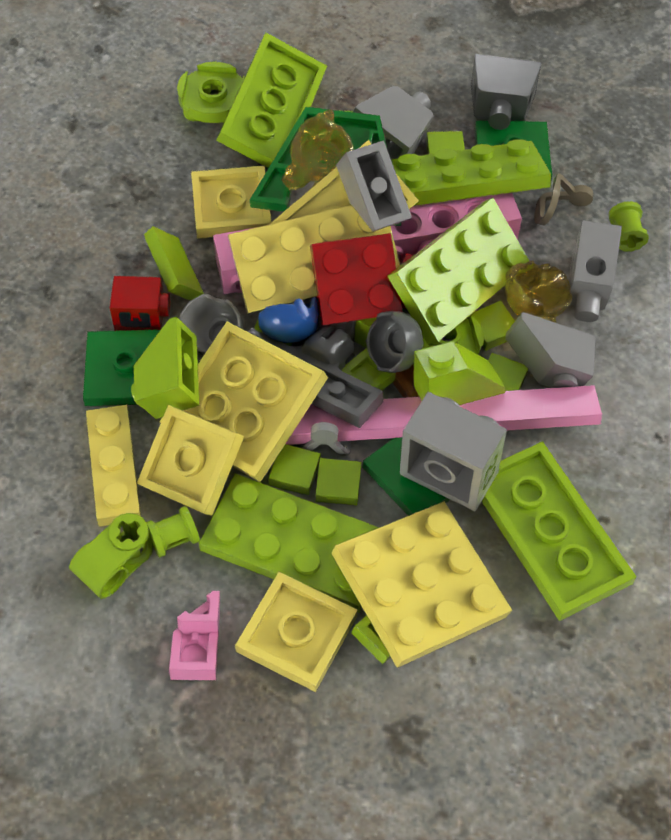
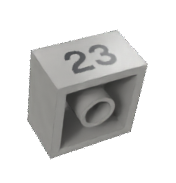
M427 392L403 430L400 475L476 511L498 474L507 429L500 426L490 417L479 416L460 407L458 403L450 398L438 397Z

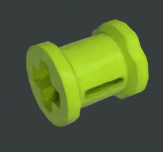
M625 201L618 203L611 208L608 214L612 225L622 226L619 249L624 252L639 250L649 240L647 230L642 228L640 219L643 212L641 205L637 202Z
M186 506L180 508L179 513L156 523L152 520L146 522L150 539L159 558L165 556L167 550L189 541L192 544L200 542L197 528Z

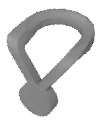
M328 422L314 424L311 428V440L306 444H299L298 447L313 451L319 445L327 444L338 454L351 453V441L338 442V427Z

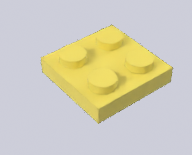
M265 166L191 172L197 239L210 238L215 234L261 227L272 222L270 210L251 208L249 201L265 175Z
M168 405L136 484L203 514L212 516L244 436Z
M278 572L235 644V649L237 653L316 692L354 624L358 610Z

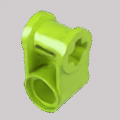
M133 513L118 516L97 537L79 549L72 558L69 569L99 598L105 599L111 596L152 555L153 544L146 521L141 516Z

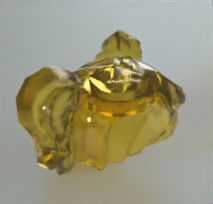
M327 109L323 113H318L315 117L305 120L299 127L291 143L290 154L292 163L285 169V174L281 180L287 188L296 190L305 187L310 181H321L337 167L336 164L346 152L354 150L350 136L342 126L334 123L335 115L333 110Z
M534 260L513 265L507 271L505 291L512 311L518 317L524 312L557 323L556 317L569 307L573 297L570 292V283L565 273L557 267L550 266L549 263L535 264Z

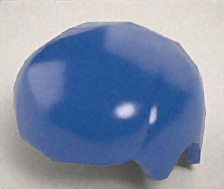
M313 297L312 302L304 304L302 299L299 298L293 304L267 306L258 316L260 330L267 337L283 343H295L305 340L318 328V298Z

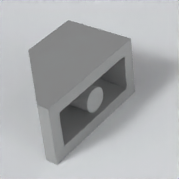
M384 140L344 154L336 164L350 204L372 232L412 218Z
M524 312L521 313L506 332L507 342L539 384L551 388L584 386L593 377L596 348L595 335Z

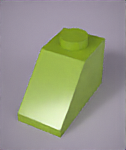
M177 317L170 318L134 365V383L131 386L133 399L138 406L145 409L155 419L164 416L168 405L182 411L199 406L197 336Z
M453 341L414 352V388L421 401L427 392L438 397L450 398L459 405L505 393V386L490 361Z

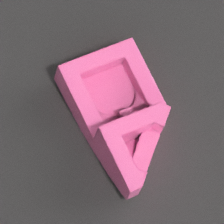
M220 591L209 593L207 601L190 614L185 611L177 617L178 629L173 631L169 665L170 680H216Z

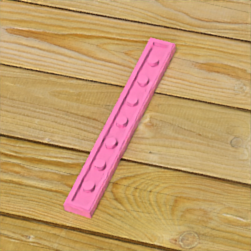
M595 385L505 391V393L459 405L476 415L494 419L500 426L506 428L507 431L600 425L602 419ZM420 397L383 399V403L360 428L311 404L286 442V445L306 444L311 440V428L319 422L332 423L338 427V442L402 438L404 428L422 401Z

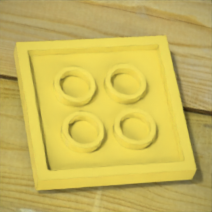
M227 321L198 363L199 406L183 411L243 435V441L232 467L261 482L327 381L328 376L323 370Z
M445 501L338 544L331 553L397 668L506 618L512 611Z

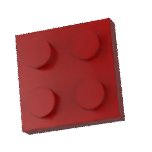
M391 233L310 245L321 326L377 318V314L382 312H403L401 298L387 277L396 269Z

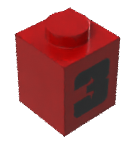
M114 276L109 307L114 331L162 329L163 317H169L170 293L163 292L161 277Z

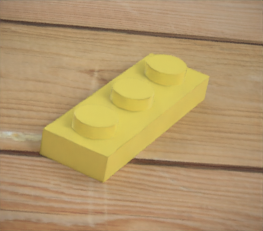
M127 405L86 410L96 518L99 527L110 525L115 518L122 514L133 513L141 516Z

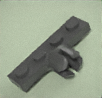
M331 324L320 326L303 345L298 347H291L271 339L253 328L248 331L326 373L328 379L312 402V405L360 428L383 403L382 390L342 372L345 365L355 358L353 353L354 342L343 329L336 330L327 340L326 337L336 328Z

